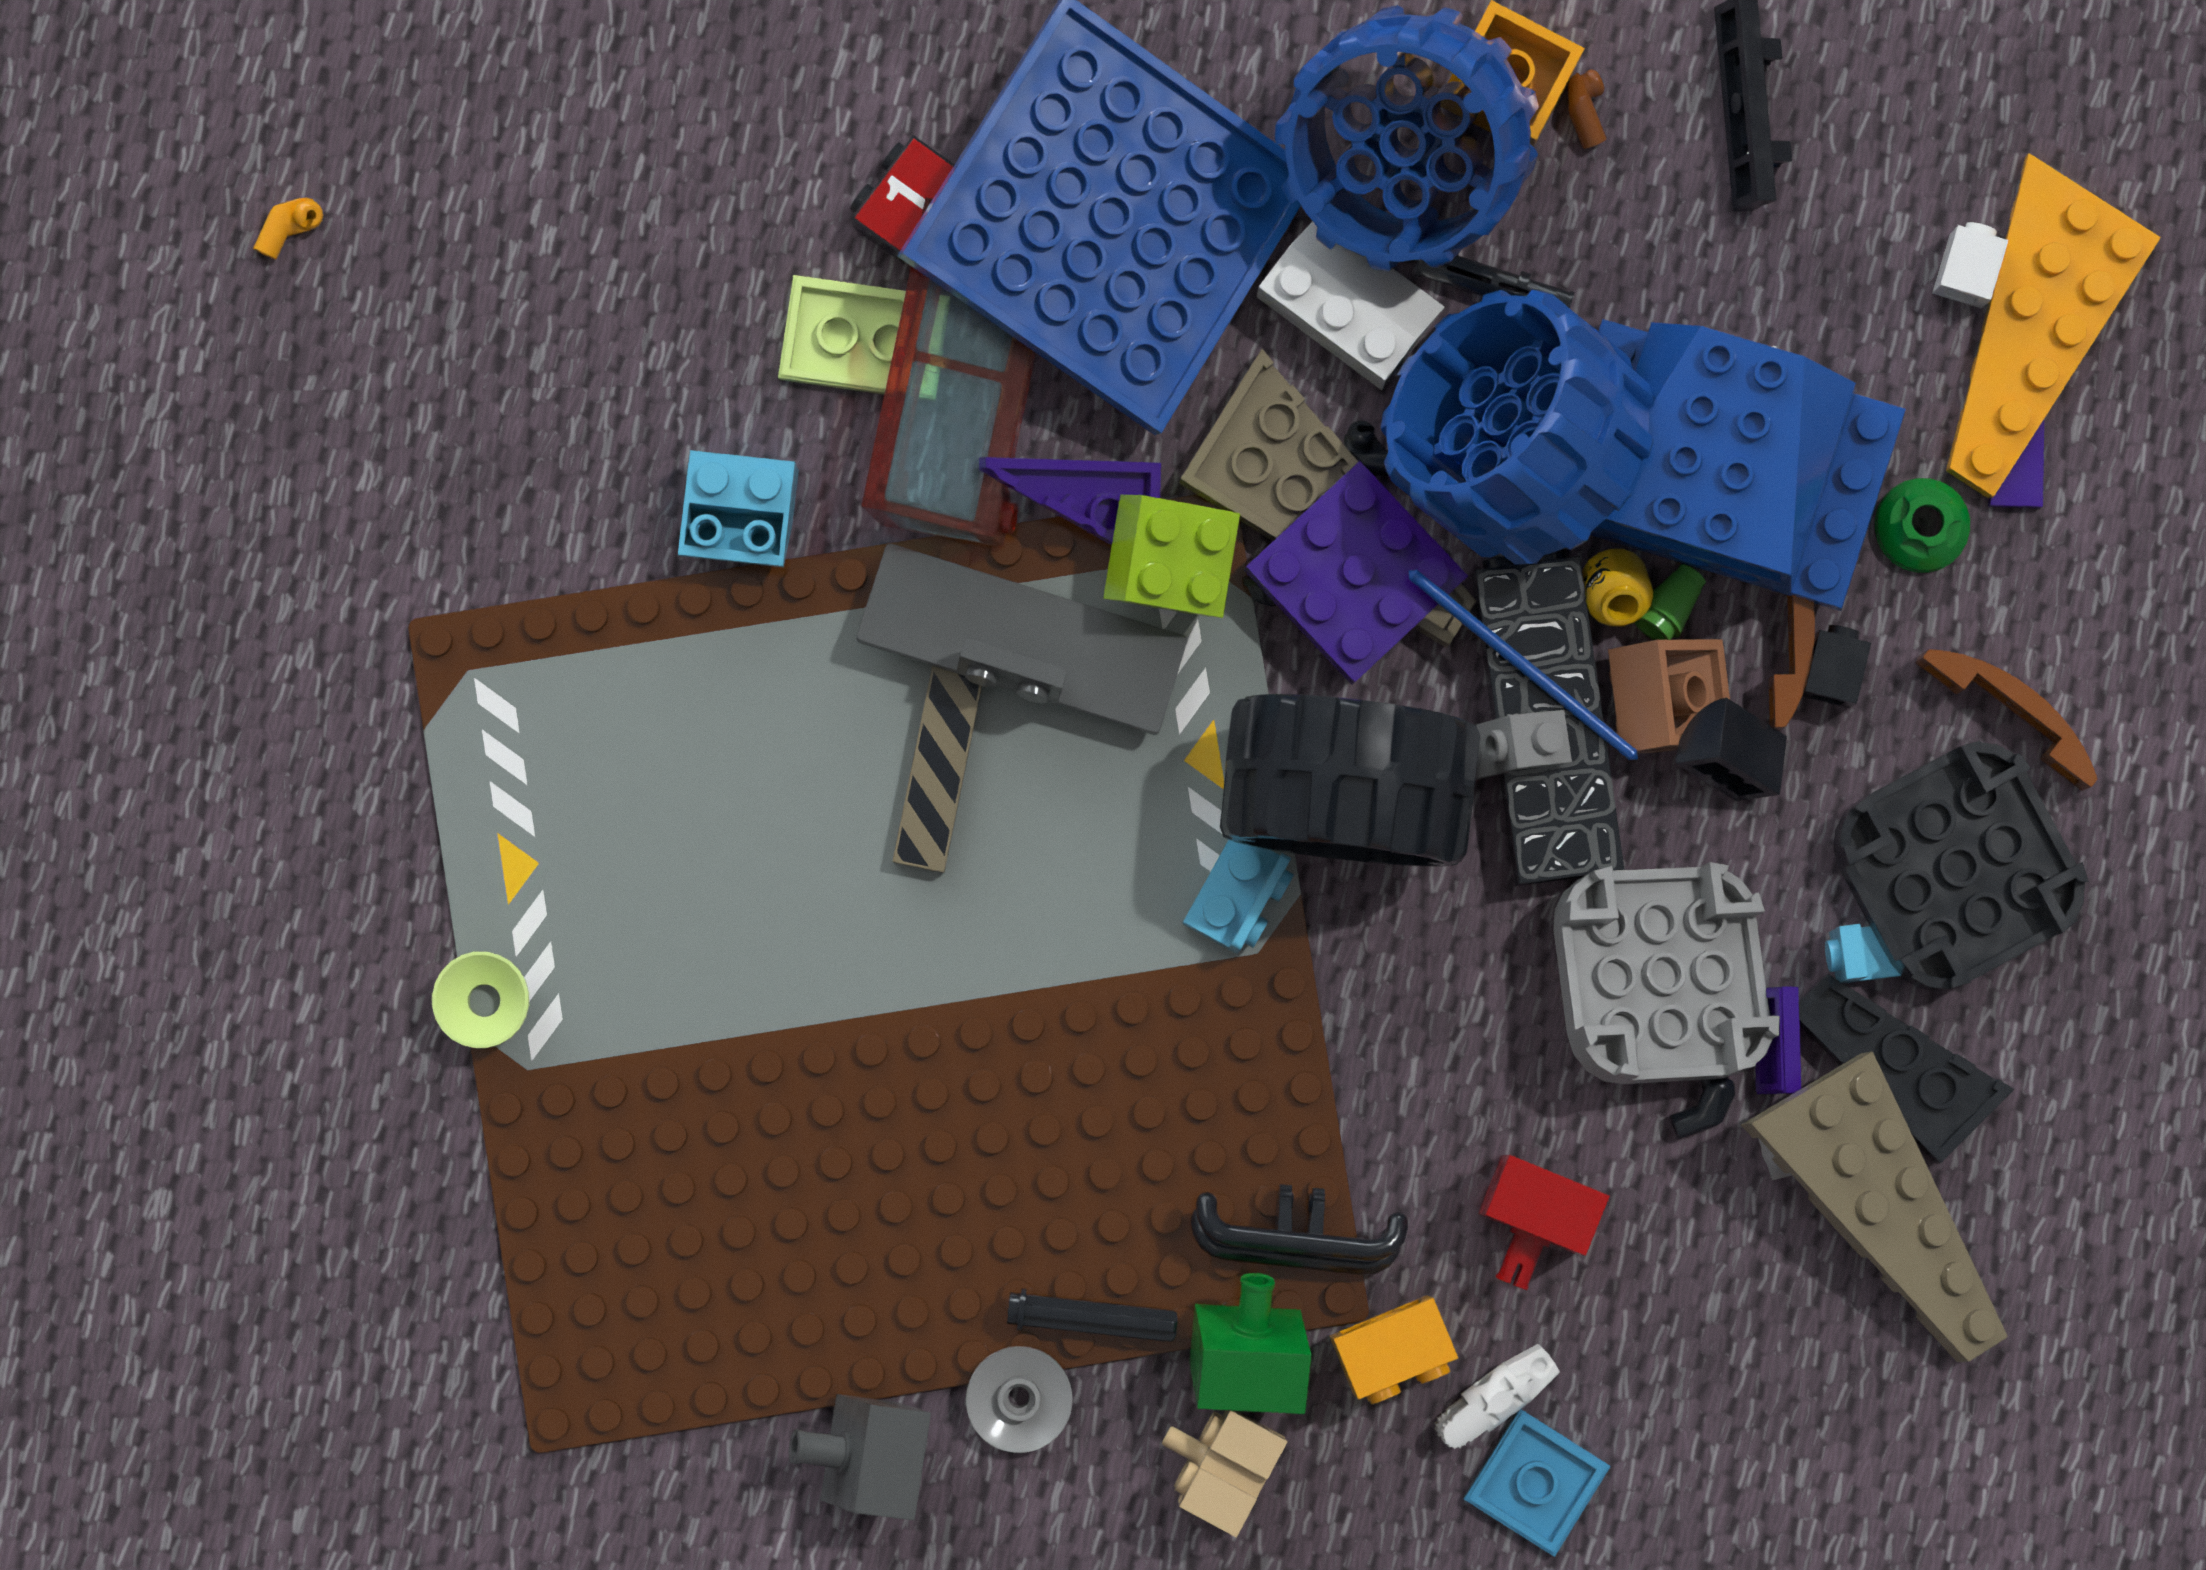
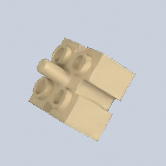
M1225 1410L1223 1415L1213 1411L1199 1440L1171 1426L1162 1441V1445L1188 1459L1174 1484L1175 1491L1181 1493L1178 1498L1179 1507L1237 1538L1266 1480H1268L1288 1441L1282 1434L1239 1411Z

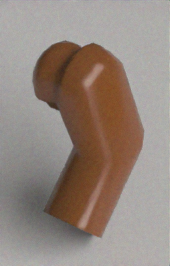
M1593 69L1586 71L1582 75L1577 72L1568 81L1569 116L1583 149L1596 146L1607 139L1591 100L1593 97L1601 96L1604 93L1605 87L1599 73Z

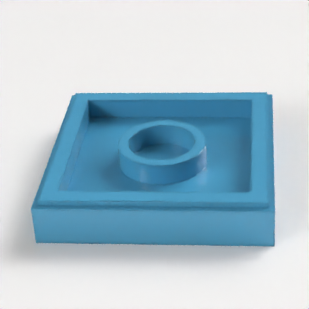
M1520 1409L1515 1414L1463 1499L1555 1557L1611 1466Z

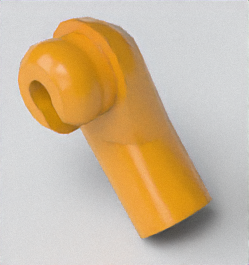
M307 197L275 205L267 216L253 250L277 260L287 237L311 231L321 224L323 220L321 206L313 199Z

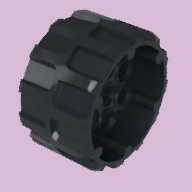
M1296 694L1245 696L1244 699H1238L1231 712L1220 819L1222 835L1231 841L1252 847L1321 858L1419 867L1457 865L1465 857L1468 848L1481 738L1476 725L1456 716L1375 701Z

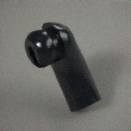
M1367 421L1353 422L1348 427L1347 433L1344 436L1345 447L1374 476H1388L1384 465L1388 450L1383 447L1373 434L1375 428Z
M1729 1077L1700 1080L1703 1092L1698 1105L1669 1115L1678 1140L1718 1126L1723 1122L1735 1097V1084L1733 1080H1730Z

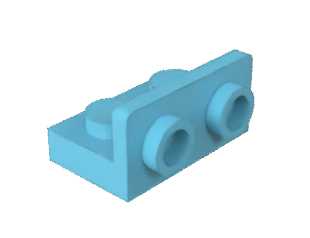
M1228 840L1182 924L1236 954L1239 953L1244 943L1254 948L1269 921L1260 916L1269 898L1280 901L1294 876L1293 873L1285 870L1291 857L1283 853L1278 855L1268 849L1252 847Z

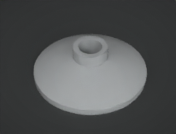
M1013 1346L992 1353L977 1366L967 1386L966 1408L972 1426L987 1443L1007 1452H1031L1048 1445L1063 1431L1072 1410V1389L1064 1369L1050 1355L1032 1347ZM1016 1387L1026 1389L1029 1393L1028 1401L1019 1406L1012 1404L1008 1398L1012 1389Z

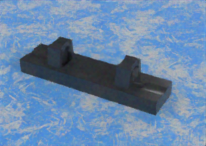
M1727 0L1714 7L1732 205L1733 212L1754 211L1763 205L1777 200L1774 168L1780 167L1785 162H1792L1791 142L1771 140L1764 65H1771V62L1783 58L1780 38L1761 37L1758 0Z

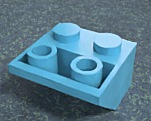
M690 450L678 556L784 567L796 499L799 473L796 463L794 461Z

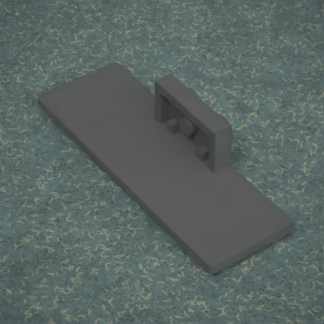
M887 544L856 638L861 644L963 675L970 682L980 686L1002 687L1016 692L1018 696L1031 702H1050L1152 735H1157L1160 732L1188 641L1185 635L894 544Z

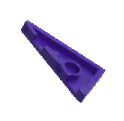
M979 457V471L1112 545L1120 495H1144L1160 498L1161 463Z

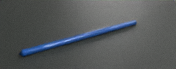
M1419 570L1408 571L1411 582L1603 740L1619 751L1628 760L1638 759L1637 749L1627 743L1609 726L1447 593L1431 582Z

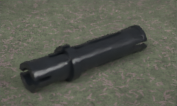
M1459 255L1450 263L1437 268L1429 266L1420 259L1415 276L1426 277L1480 296L1498 290L1506 291L1511 296H1526L1499 287L1501 284L1530 293L1531 290L1544 291L1553 294L1569 308L1575 294L1573 291L1568 292L1530 279L1531 273L1521 271L1520 275ZM1450 267L1483 279L1490 280L1491 283H1486L1480 280H1476L1447 270V268Z

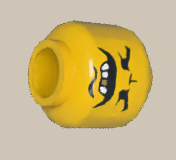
M1608 549L1597 553L1589 559L1582 569L1587 608L1589 613L1599 623L1607 626H1626L1638 621L1651 607L1654 593L1645 563L1634 552L1626 549Z

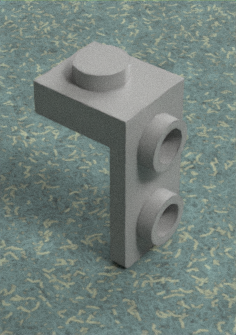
M1564 710L1508 715L1476 725L1481 737L1476 780L1513 770L1557 766L1572 762Z

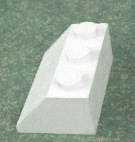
M1312 221L1288 247L1259 285L1257 298L1379 389L1383 390L1445 307L1394 269H1391L1389 272L1373 270L1365 256L1350 251L1339 244L1329 250L1316 240L1318 227Z

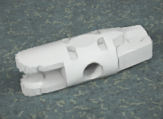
M1537 1344L1501 1363L1482 1379L1462 1392V1398L1448 1407L1445 1413H1441L1439 1417H1436L1437 1421L1434 1422L1436 1425L1434 1429L1449 1448L1453 1447L1455 1449L1457 1447L1461 1448L1463 1445L1466 1446L1468 1441H1473L1486 1430L1491 1432L1511 1415L1530 1403L1560 1371L1550 1355Z

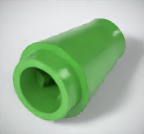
M1681 564L1675 572L1653 590L1651 607L1643 617L1635 622L1638 629L1652 640H1671L1672 637H1680L1701 593V589L1706 584L1703 576L1690 566Z

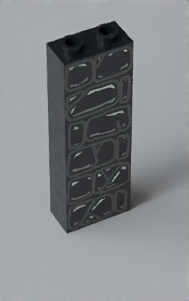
M1561 549L1544 555L1535 564H1514L1506 557L1483 560V569H1477L1472 574L1478 620L1603 722L1580 556L1567 558L1566 550ZM1481 639L1492 720L1508 715L1564 710L1572 759L1571 763L1563 765L1519 769L1499 774L1515 886L1582 878L1595 870L1612 866L1613 870H1625L1606 741Z

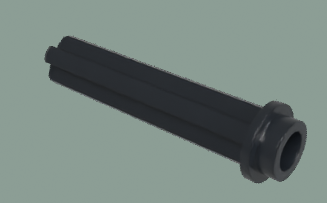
M1021 1288V1293L1010 1292L1007 1324L1017 1325V1331H1022L1023 1326L1164 1342L1174 1341L1176 1336L1178 1317L1177 1312L1174 1310L1026 1294V1288Z

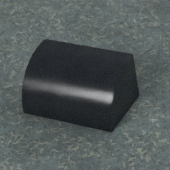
M1727 697L1705 706L1689 722L1678 745L1676 764L1735 801L1780 795L1787 736Z

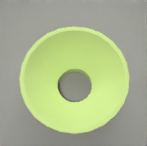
M471 952L451 961L439 974L432 993L433 1012L442 1031L459 1044L472 1048H490L512 1038L523 1025L530 1006L527 982L521 971L510 960L490 952ZM480 985H491L500 995L499 1008L491 1016H479L470 1007L471 993Z

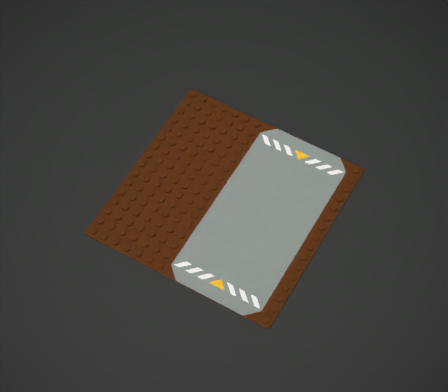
M1197 494L1166 499L1220 509ZM1057 516L786 559L784 567L754 564L420 617L410 622L408 630L457 958L471 952H490L501 955L510 960L521 971L529 990L530 1006L520 1030L512 1038L500 1045L490 1048L471 1047L527 1429L532 1450L537 1453L830 1407L835 1406L837 1394L880 1399L967 1385L974 1370L986 1357L998 1350L1013 1346H1026L1041 1350L1054 1358L1063 1369L1191 1349L1195 1304L1239 1306L1241 1276L1248 1273H1261L1272 1277L1275 1286L1272 1292L1271 1308L1301 1309L1305 1330L1360 1322L1367 1318L1369 1307L1363 1275L1221 1260L1211 1257L1202 1250L1192 1232V1212L1196 1209L1197 1197L1203 1192H1210L1216 1197L1218 1215L1225 1223L1275 1229L1277 1193L1279 1185L1283 1184L1292 1185V1192L1294 1194L1292 1231L1306 1233L1309 1212L1307 1211L1308 1198L1313 1188L1325 1189L1323 1234L1357 1238L1295 854L1271 850L1278 855L1283 853L1291 857L1285 870L1293 873L1294 876L1279 902L1272 898L1268 899L1260 916L1269 921L1254 948L1244 943L1239 953L1236 954L1182 924L1229 840L1222 835L1220 819L1232 708L1238 699H1244L1245 696L1269 694L1254 601L1248 587L1243 584V577L1247 576V573L1244 571L1247 558L1241 521L1238 524L1223 618L1198 616L1103 599L1112 545L1066 519ZM887 544L901 546L1187 637V645L1162 726L1157 735L1148 734L1050 702H1031L1021 698L1016 692L1002 687L982 686L945 873L892 862L932 666L861 644L856 639ZM480 985L473 990L470 996V1007L474 1013L487 1017L498 1010L500 995L491 985ZM1021 1288H1026V1294L1174 1310L1177 1312L1178 1317L1176 1336L1174 1341L1164 1342L1023 1326L1022 1331H1017V1325L1007 1324L1010 1292L1021 1293Z

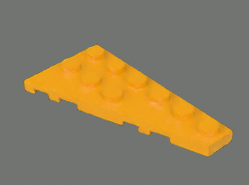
M2030 153L2025 156L2020 184L2009 219L2010 223L2006 235V240L2009 241L1992 298L1988 302L1977 355L1974 358L1969 377L1971 379L1964 407L1960 413L1946 472L1988 499L1990 497L1993 498L2161 238Z

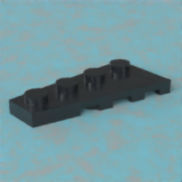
M1829 974L1824 975L1799 1000L1800 1026L1839 1066L1861 1053H1874L1916 1144L1936 1164L1942 1163L2014 1091V1088L1999 1079L1992 1078L1976 1068V1065L1958 1054H1953L1929 1039L1928 1035L1893 1017L1884 1008L1847 985L1840 983V981Z

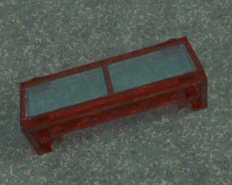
M925 197L922 215L933 200L932 198ZM912 266L861 507L881 526L1003 547L1006 533L1013 534L1018 518V504L1011 502V495L1007 486L979 471V457L1015 458L1036 353Z

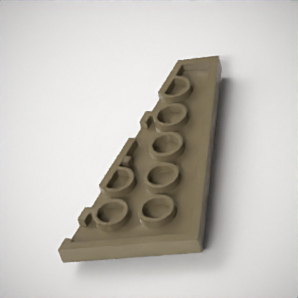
M1261 349L1182 475L1179 483L1222 510L1240 513L1239 521L1274 541L1355 466L1358 461L1328 426H1324L1304 402L1305 398L1293 384L1290 386L1273 366L1274 362ZM1462 583L1449 594L1451 598L1469 612L1476 602ZM1438 604L1413 628L1447 648L1462 623Z
M1873 1052L1857 1055L1741 1124L1752 1138H1759L1774 1154L1772 1160L1784 1173H1791L1809 1193L1808 1200L1862 1258L1867 1257L1883 1274L1881 1277L1882 1281L1892 1292H1899L1917 1311L1916 1318L1956 1362H1969L2008 1337Z

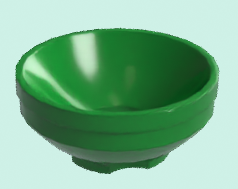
M1915 478L1898 484L1883 497L1876 511L1874 532L1880 549L1893 564L1914 573H1930L1943 569L1960 556L1968 541L1970 516L1962 497L1952 487L1930 478ZM1931 507L1940 514L1942 527L1937 535L1925 537L1915 531L1912 525V517L1918 508Z

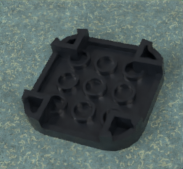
M1980 740L1962 745L1859 799L1844 812L1835 829L1833 850L1840 872L1892 966L1904 980L1920 989L1944 991L1971 983L1972 980L2048 939L2062 934L2078 921L2076 917L2084 903L2085 883L2089 882L2083 862L2076 864L2026 772L2032 768L2019 752L2014 754L1997 744L1982 743Z

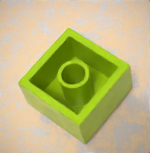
M1120 495L1103 599L1198 616L1223 618L1240 513L1144 495Z

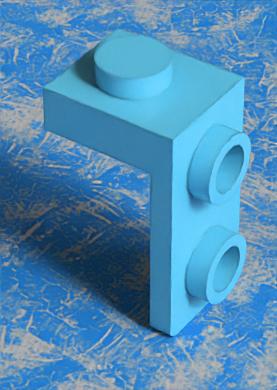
M1860 924L1839 926L1829 932L1830 940L1825 941L1826 962L1829 972H1835V977L1840 983L1901 976L1888 960L1870 926L1861 927Z

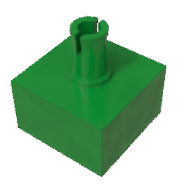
M1248 1273L1241 1276L1239 1306L1195 1304L1189 1364L1197 1408L1305 1414L1312 1355L1301 1309L1271 1308L1272 1292L1275 1286L1274 1279L1269 1275L1261 1273Z

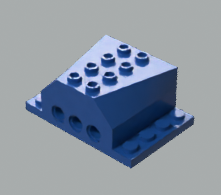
M1602 319L1599 332L1630 358L1633 366L1632 369L1650 385L1654 406L1648 409L1649 434L1652 435L1654 441L1649 458L1643 459L1641 467L1630 487L1631 496L1619 511L1614 509L1590 535L1842 611L1906 409L1855 394V382L1802 355L1704 326L1651 322L1649 331L1646 332Z

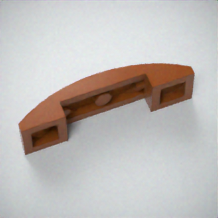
M1787 595L1789 674H1774L1768 679L1770 726L1778 731L1787 726L1798 707L1807 684L1813 659L1815 642L1814 602L1794 595Z
M1928 649L1915 661L1917 665L1955 694L1964 691L1971 681L1975 682L2049 739L2052 744L2040 760L2079 790L2084 791L2091 788L2098 780L2088 754L2071 727L2044 698L2016 677L1982 660L1944 650Z

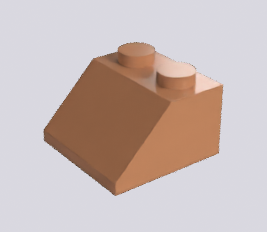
M1723 639L1653 640L1608 649L1610 662L1609 676L1613 687L1617 720L1616 732L1627 743L1637 749V753L1677 750L1685 728L1701 709L1716 700L1726 697L1730 699Z

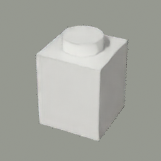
M1968 222L1965 227L1958 225L1949 235L1932 293L1983 308L1992 298L2009 240L1996 237L1997 231L1984 224Z

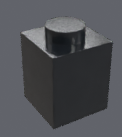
M1829 625L1828 631L1819 630L1816 632L1813 659L1802 697L1845 708H1851L1856 705L1871 642L1859 640V631L1839 625Z

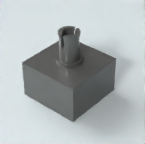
M837 1394L831 1434L804 1432L803 1430L795 1429L789 1442V1461L792 1464L802 1463L825 1467L821 1501L852 1513L915 1521L931 1412L899 1402Z

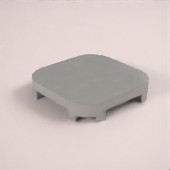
M1709 862L1702 867L1613 870L1612 866L1589 873L1563 892L1555 908L1553 930L1567 1036L1574 1056L1586 1071L1603 1081L1619 1084L1721 1079L1739 1074L1756 1066V1063L1766 1055L1772 1039L1779 1036V1016H1770L1768 998L1766 996L1765 976L1756 916L1762 914L1765 910L1759 892L1752 894L1740 878L1727 871L1729 865Z

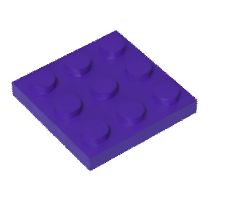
M1361 461L1353 466L1244 568V571L1351 685L1438 605L1429 595L1409 580V570H1419L1448 595L1468 577L1459 565Z

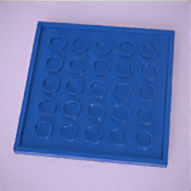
M1058 0L897 257L1153 435H1158L1163 432L1301 205L1298 200L1293 203L1288 202L1281 187L1289 177L1284 148L1079 1Z

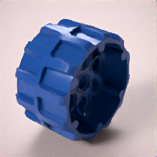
M1396 5L1382 8L1368 20L1346 31H1341L1301 68L1294 78V87L1296 89L1291 104L1283 116L1276 122L1274 139L1277 144L1285 145L1289 177L1281 185L1288 202L1299 201L1303 210L1318 227L1316 240L1329 250L1339 244L1350 251L1365 256L1373 270L1389 272L1399 262L1422 259L1431 267H1440L1450 263L1463 248L1474 243L1483 235L1491 233L1510 209L1523 183L1534 170L1538 157L1536 149L1530 144V120L1539 108L1536 92L1533 89L1521 86L1512 66L1507 61V58L1512 53V49L1501 37L1487 40L1471 28L1460 24L1463 17L1461 12L1447 7L1431 16L1406 15L1404 14V9ZM1377 53L1376 58L1379 64L1389 67L1381 74L1376 86L1361 84L1349 92L1343 90L1349 81L1347 71L1340 68V65L1361 55ZM1413 54L1440 64L1461 79L1462 82L1452 81L1444 84L1440 89L1433 86L1434 78L1431 69L1426 62L1414 57ZM1403 74L1411 78L1416 88L1415 96H1404L1399 93L1394 85V75ZM1449 99L1457 102L1462 109L1463 120L1451 121L1447 119L1441 111V100ZM1352 102L1364 103L1369 107L1372 113L1371 123L1364 124L1358 122L1351 113ZM1325 107L1333 111V125L1337 133L1344 139L1351 141L1352 144L1339 157L1337 165L1331 155L1326 138ZM1482 109L1486 114L1493 136L1495 163L1492 169L1482 164L1484 160L1483 151L1479 143L1471 136L1465 135V131L1476 120ZM1407 127L1413 130L1418 136L1419 148L1411 149L1402 145L1397 136L1398 128ZM1453 152L1460 155L1466 163V172L1457 174L1450 171L1444 163V153ZM1361 154L1369 157L1374 162L1376 174L1373 176L1362 174L1355 166L1354 156ZM1407 179L1416 182L1422 190V200L1416 201L1407 198L1401 190V180ZM1467 184L1475 187L1469 196V203L1474 209L1456 217L1438 220V212L1430 204L1435 200L1439 190L1457 192L1465 188ZM1376 187L1382 189L1385 207L1391 214L1378 209L1359 194L1371 192Z
M1503 290L1485 294L1481 302L1466 308L1456 315L1449 313L1434 326L1436 331L1413 356L1405 360L1397 376L1400 379L1395 388L1391 403L1382 414L1381 431L1386 436L1388 454L1384 460V465L1391 482L1408 494L1418 508L1481 557L1492 558L1502 554L1514 564H1535L1546 554L1566 547L1573 550L1588 541L1590 533L1614 509L1619 511L1631 496L1630 487L1641 467L1643 459L1649 458L1654 441L1652 435L1649 434L1648 409L1654 406L1653 396L1649 383L1632 369L1633 366L1630 358L1553 294L1539 290H1531L1527 296H1511Z

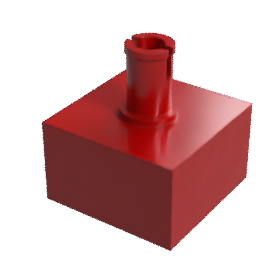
M1501 1155L1478 1212L1479 1215L1511 1227L1509 1232L1514 1234L1499 1273L1496 1274L1495 1278L1510 1284L1516 1267L1520 1264L1512 1285L1528 1291V1284L1544 1246L1549 1248L1550 1244H1553L1572 1253L1586 1256L1610 1196L1512 1155Z

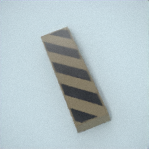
M932 666L892 862L945 873L982 686L970 682L963 675Z

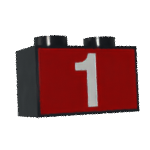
M914 135L905 146L898 142L883 161L881 168L886 172L875 187L867 184L853 201L850 210L855 212L851 218L853 228L904 264L905 261L897 257L954 164Z

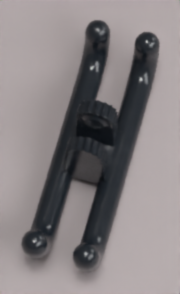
M1283 1184L1279 1185L1277 1193L1275 1229L1225 1223L1218 1215L1217 1199L1210 1192H1203L1197 1197L1196 1209L1192 1212L1191 1216L1193 1236L1199 1247L1211 1257L1225 1261L1357 1275L1377 1274L1389 1268L1398 1257L1400 1247L1405 1242L1408 1231L1407 1217L1403 1213L1396 1212L1388 1217L1387 1228L1383 1230L1381 1237L1378 1239L1324 1235L1325 1189L1313 1188L1309 1195L1307 1206L1309 1218L1306 1233L1292 1231L1294 1194L1292 1192V1185Z

